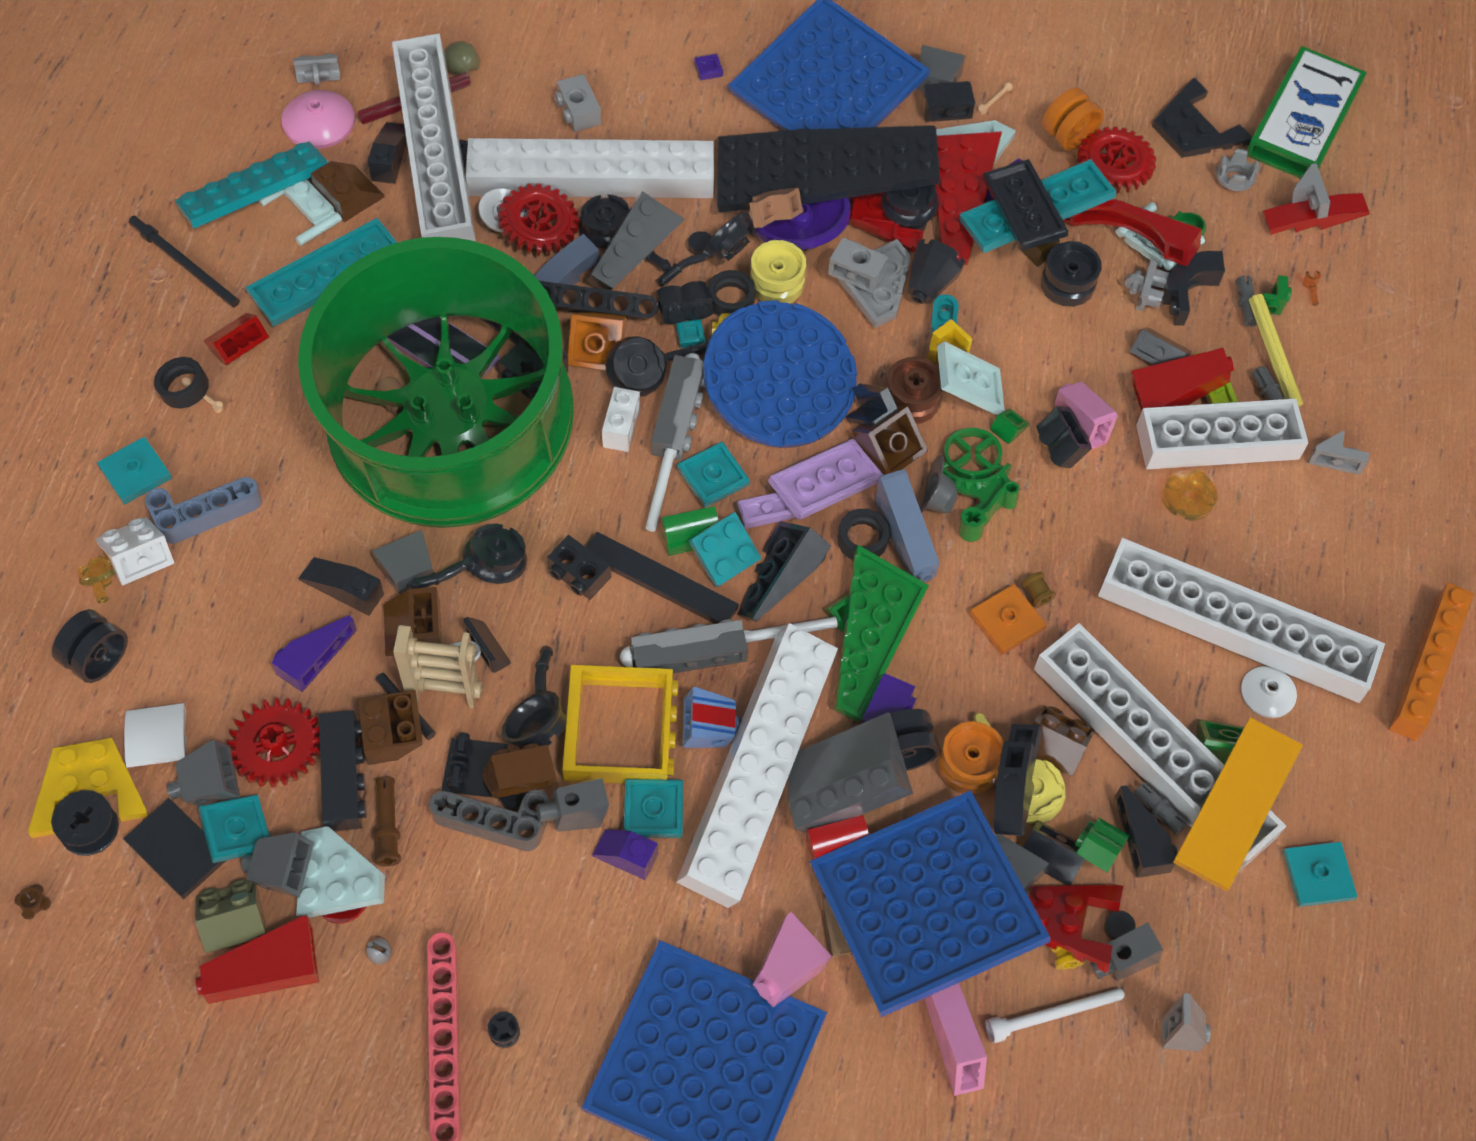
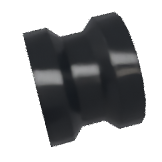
M499 1012L494 1014L488 1023V1033L495 1046L509 1048L518 1041L520 1028L513 1014Z

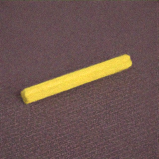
M1255 294L1249 298V303L1285 399H1297L1298 406L1300 407L1303 405V400L1266 301L1262 294Z

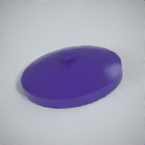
M843 198L802 204L803 213L793 219L774 220L764 227L756 228V234L765 243L771 240H784L793 243L801 250L824 245L835 239L846 228L850 219L849 199Z

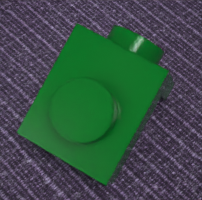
M1278 275L1271 294H1262L1270 315H1281L1286 303L1290 300L1292 288L1288 287V276Z

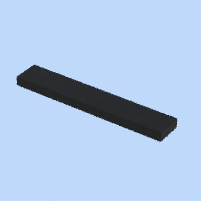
M599 532L595 533L587 545L589 550L611 565V571L714 624L732 619L739 608V604Z

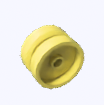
M771 240L761 244L751 257L750 279L753 281L756 289L755 297L760 301L779 300L782 303H792L801 296L806 274V257L802 250L793 243L784 240Z

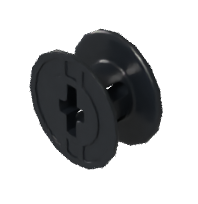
M80 790L63 798L54 809L51 820L53 832L65 848L81 856H91L102 852L112 844L119 828L117 814L110 806V803L103 795L89 790Z

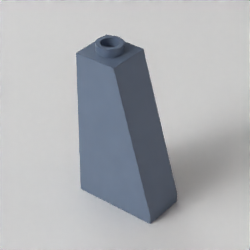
M903 469L880 476L875 506L879 514L886 519L889 525L891 541L905 571L915 578L927 582L936 576L939 560L907 472Z

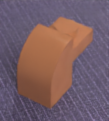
M799 188L780 189L762 193L752 197L753 201L749 203V213L753 220L754 228L764 227L774 220L793 219L803 213Z

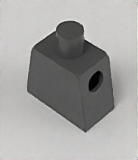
M922 45L919 62L930 69V73L917 89L924 91L925 84L957 82L962 75L966 56Z
M421 530L373 550L378 568L398 594L411 589L410 582L412 579L433 573L431 560Z
M217 740L209 741L179 760L176 764L178 779L167 784V792L172 799L182 797L184 802L196 806L240 797L230 746Z
M603 778L555 789L551 802L537 804L536 810L539 822L554 820L555 829L559 832L601 827L609 807Z
M298 833L261 838L256 842L253 855H245L242 858L241 868L247 873L248 881L264 889L300 897L314 842Z
M1147 922L1107 943L1113 945L1108 973L1098 970L1096 963L1091 962L1090 965L1097 979L1112 973L1118 981L1158 963L1163 948ZM1119 955H1122V956L1126 957L1127 959H1126V960H1122V959L1118 958V956H1119Z

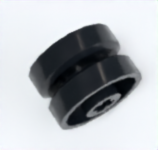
M1075 241L1059 243L1053 247L1047 256L1041 277V288L1045 295L1057 304L1072 307L1082 305L1091 299L1102 270L1101 259L1098 253L1090 246Z
M87 609L71 617L61 628L52 646V657L64 668L71 669L74 675L84 682L94 683L107 676L117 666L126 650L128 636L125 631L115 624L109 623L104 616L95 610Z
M906 709L891 713L907 771L922 767L940 755L941 749L937 737L932 734L934 726L931 716L926 710Z

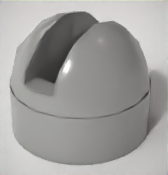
M376 938L367 946V956L372 963L384 964L391 958L392 949L387 940ZM376 945L378 947L385 949L386 951L383 954L382 952L374 949L373 947Z

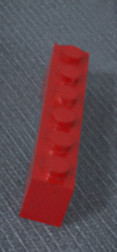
M1111 199L1063 220L1064 223L1072 226L1105 224L1129 229L1149 240L1159 250L1164 259L1184 266L1190 263L1201 244L1202 229L1117 199Z

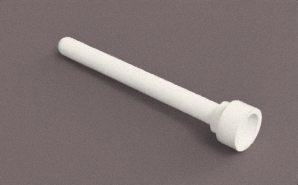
M1117 988L1006 1020V1018L1000 1019L999 1016L985 1020L986 1031L990 1041L993 1044L1005 1041L1006 1037L1010 1036L1013 1031L1120 1001L1124 998L1125 993L1122 989Z

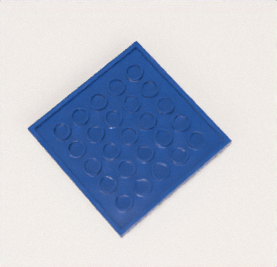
M816 0L728 85V90L782 131L877 127L929 76L930 69L834 1Z
M971 790L810 861L816 878L881 1017L1050 942L1047 930Z
M659 940L585 1099L582 1111L648 1141H775L827 1012L791 996H788L775 1007H772L766 999L760 996L758 990L753 985L754 980Z

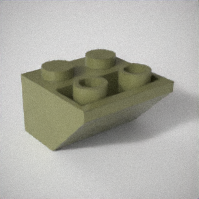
M241 879L233 882L228 887L221 889L210 888L196 896L195 923L205 954L250 941L266 934V922L256 884L246 879Z

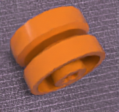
M1078 87L1071 88L1054 100L1044 114L1041 124L1050 136L1056 137V141L1061 147L1071 151L1081 146V141L1087 137V134H1094V131L1100 127L1104 118V111L1095 102L1090 101L1089 96Z
M976 721L963 722L953 727L944 739L938 760L940 776L947 786L958 793H966L971 790L973 795L990 789L998 776L1004 742L1002 737L989 725Z

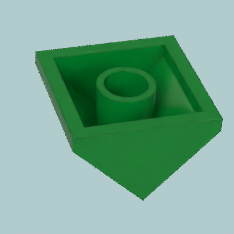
M1198 719L1196 738L1225 765L1244 727Z

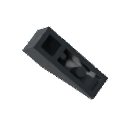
M386 122L374 140L368 158L371 181L396 184L407 143L404 124Z
M313 557L299 577V581L368 616L384 595L379 578L357 567Z
M1126 785L1120 786L1115 795V800L1123 830L1126 834L1130 835L1127 839V844L1136 878L1171 873L1176 865L1173 863L1178 854L1176 846L1172 845L1168 833Z

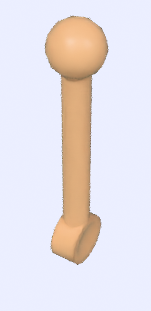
M1006 82L1004 88L986 104L979 105L978 113L981 115L986 114L988 108L1006 91L1012 90V83Z
M184 377L181 380V384L184 387H188L192 383L189 377ZM205 394L203 399L213 406V410L216 413L224 410L222 402L214 401Z

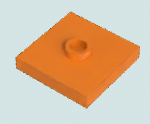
M1015 584L972 608L969 613L1001 655L1039 634L1047 627L1045 621Z

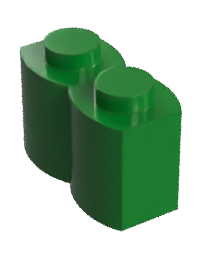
M1098 817L1096 822L1092 820L1088 822L1076 841L1075 845L1079 847L1076 854L1108 873L1130 835Z

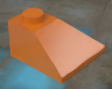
M607 313L572 314L568 365L606 370L605 362L609 350L616 342L625 338L627 316Z

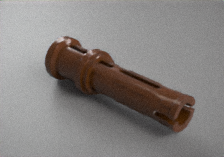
M386 776V788L385 783H383V777L376 779L378 829L374 833V840L377 842V855L374 857V863L384 867L395 866L401 862V855L398 854L400 832L395 825V779Z

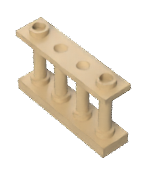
M399 625L393 652L404 691L416 690L417 702L419 701L420 692H425V690L466 694L469 708H474L476 698H481L483 682L478 680L474 659L476 646L471 644L469 633L463 632L461 646L417 641V638H413L410 626Z

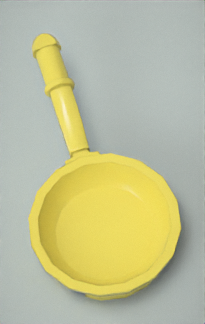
M977 712L973 715V721L985 723L991 727L984 714ZM1036 759L1032 777L1034 791L1026 824H1036L1038 820L1043 823L1052 820L1061 811L1066 799L1065 783L1059 770L1046 760Z

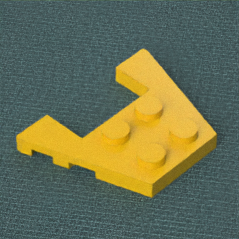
M112 738L53 748L28 833L31 838L54 834L51 824L54 809L67 795L80 790L95 791L103 796L117 794L119 818L122 822L149 816Z

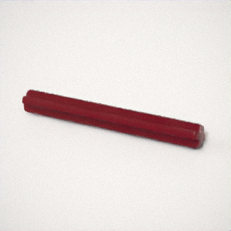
M466 72L449 78L451 93L471 85L470 77ZM400 96L359 110L358 117L361 123L366 124L402 111Z

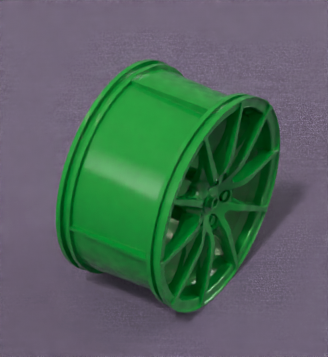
M422 237L387 245L358 259L334 278L321 293L306 319L298 352L299 376L304 396L312 413L326 431L331 455L346 483L367 504L394 519L424 527L450 528L478 524L505 514L529 499L548 481L565 454L573 430L574 399L571 383L562 362V333L554 304L539 280L516 259L491 246L455 237ZM448 316L477 317L502 325L499 334L481 355L465 364L454 362L450 347ZM441 317L442 338L436 365L433 368L428 369L406 357L387 339V336L410 324ZM513 331L522 336L533 347L544 364L541 370L525 376L482 379V376ZM378 343L386 349L411 379L407 386L388 391L354 388L348 384V380L359 362ZM542 380L533 400L519 417L508 413L493 402L494 399L509 396L531 387V383ZM344 397L403 409L400 414L385 426L361 440L352 436L343 427L342 409ZM483 424L504 428L505 430L489 439L483 429ZM409 432L413 433L408 456L397 455L374 448L396 440ZM437 442L440 445L442 456L426 457L434 443ZM465 443L475 446L459 452L460 446Z

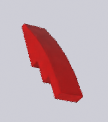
M1363 193L1328 196L1330 200L1328 217L1319 219L1316 216L1315 210L1310 209L1309 200L1288 203L1263 210L1271 235L1294 228L1295 232H1299L1318 225L1323 230L1370 215Z

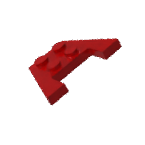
M883 193L856 196L854 198L851 225L889 242L898 239L905 249L915 253L920 239H923L924 231L899 227V224L887 218L881 208Z
M1123 885L1031 886L1029 899L1050 936V942L1044 945L1054 950L1058 947L1073 953L1074 959L1081 962L1087 959L1096 963L1098 970L1108 973L1113 945L1090 941L1081 937L1087 907L1092 906L1119 912Z

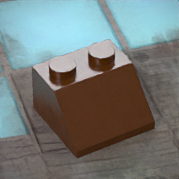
M330 161L310 173L314 188L334 207V211L341 216L343 222L348 221L384 198V194L354 164Z
M896 404L898 411L876 426L860 424L852 430L858 445L883 475L902 470L928 451L908 406Z

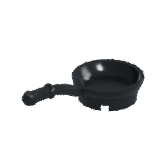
M935 185L884 192L881 197V208L886 217L896 224L919 226L929 222L936 215L939 208V196L935 190Z
M607 194L608 198H601V195L594 196L581 209L578 225L580 236L584 234L597 248L607 247L629 211L628 203L619 196ZM652 251L645 257L647 262L653 263L662 271H667L671 268L670 262L657 255L655 251Z
M747 211L741 212L724 224L708 241L702 253L692 255L677 264L673 263V266L657 280L659 286H666L679 273H682L684 268L693 264L704 262L712 257H715L720 264H724V258L729 261L740 253L750 242L747 237L750 234L754 237L757 233V229L751 224L749 213Z
M640 336L625 337L616 342L609 350L605 362L606 375L613 387L639 391L640 397L647 396L656 391L662 384L666 373V365H668L667 361H673L674 355L685 357L690 353L697 355L705 353L710 340L664 354L649 339Z
M486 524L478 528L465 544L463 560L440 572H433L431 575L412 579L410 588L416 589L439 585L441 582L451 579L465 570L471 572L473 576L484 582L494 584L510 583L520 578L526 570L528 558L523 537L511 527L507 530L503 528L502 524Z
M550 646L541 648L538 662L535 664V694L517 705L507 716L502 726L501 735L504 740L509 744L518 746L520 749L529 744H538V746L550 745L552 742L549 738L554 734L558 737L566 726L567 716L561 709L562 703L555 692L546 690V671L549 669V662L551 656H553V650Z

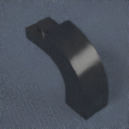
M1223 251L1197 252L1187 266L1177 263L1172 269L1164 288L1162 305H1169V313L1173 315L1174 325L1184 326L1190 313L1188 290L1197 286L1220 285L1225 273Z

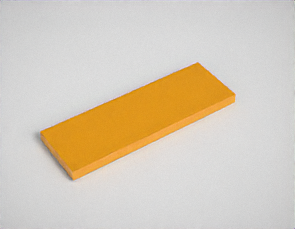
M1250 717L1173 863L1228 892L1303 744Z

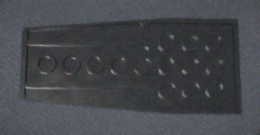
M933 125L798 129L718 136V212L750 210L749 203L753 201L752 197L780 189L799 188L801 203L809 204L931 186L940 183L936 127Z

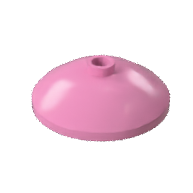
M312 90L292 99L284 108L281 121L286 136L292 142L299 144L310 141L316 149H322L340 143L351 133L355 124V114L350 102L342 95L328 90Z

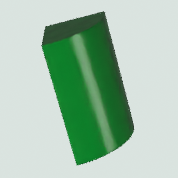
M715 506L662 517V534L668 556L694 551L688 540L719 521Z

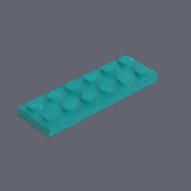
M310 141L299 143L294 148L286 152L276 153L272 158L263 162H255L249 168L240 172H232L226 178L217 182H209L203 188L194 192H186L180 198L175 199V203L186 220L195 229L310 178V173L327 164L328 161Z
M1091 159L1041 180L1062 220L1114 199L1116 196V190ZM994 200L960 214V222L983 254L1015 240Z
M375 218L246 286V291L271 326L275 327L312 307L331 281L358 259L387 245L397 243V241L381 221Z

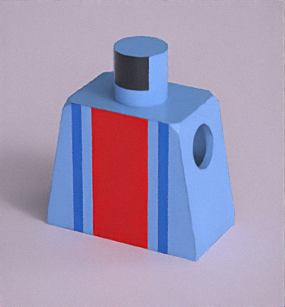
M692 687L684 697L682 747H727L735 738V733H737L743 718L736 716V702L719 694L698 687Z

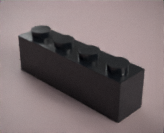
M354 710L319 714L322 822L324 827L328 826L334 832L362 829V818H367L366 801L361 800V791L366 790L365 775L360 773V764L365 763L363 746L359 747V737H362L361 722L357 720Z

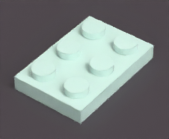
M945 341L937 346L942 390L995 415L1005 411L1000 368Z

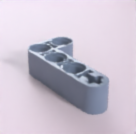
M243 477L177 505H174L167 490L156 488L148 492L145 502L156 527L165 536L166 542L174 544L255 511L262 504V496L256 481L250 477Z

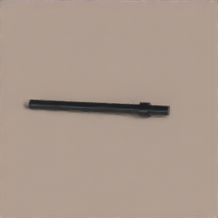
M135 215L130 217L129 224L140 232L141 237L146 241L157 245L229 305L236 307L239 304L240 300L161 237L159 231L152 225H146Z

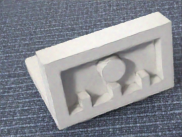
M148 518L134 519L127 526L108 530L102 536L96 538L99 547L110 558L118 581L122 586L174 564L165 536Z

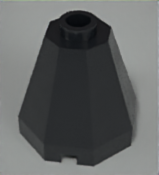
M920 239L913 257L908 293L911 295V299L919 304L931 303L959 277L966 262L963 258L960 261L956 258L958 252L954 248L930 239L928 244L925 243L926 239Z

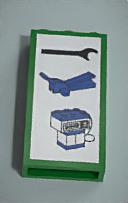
M1301 46L1251 139L1247 149V157L1300 179L1311 164L1317 163L1319 169L1367 72Z

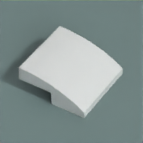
M184 703L126 711L124 745L127 768L179 761L186 756V708Z

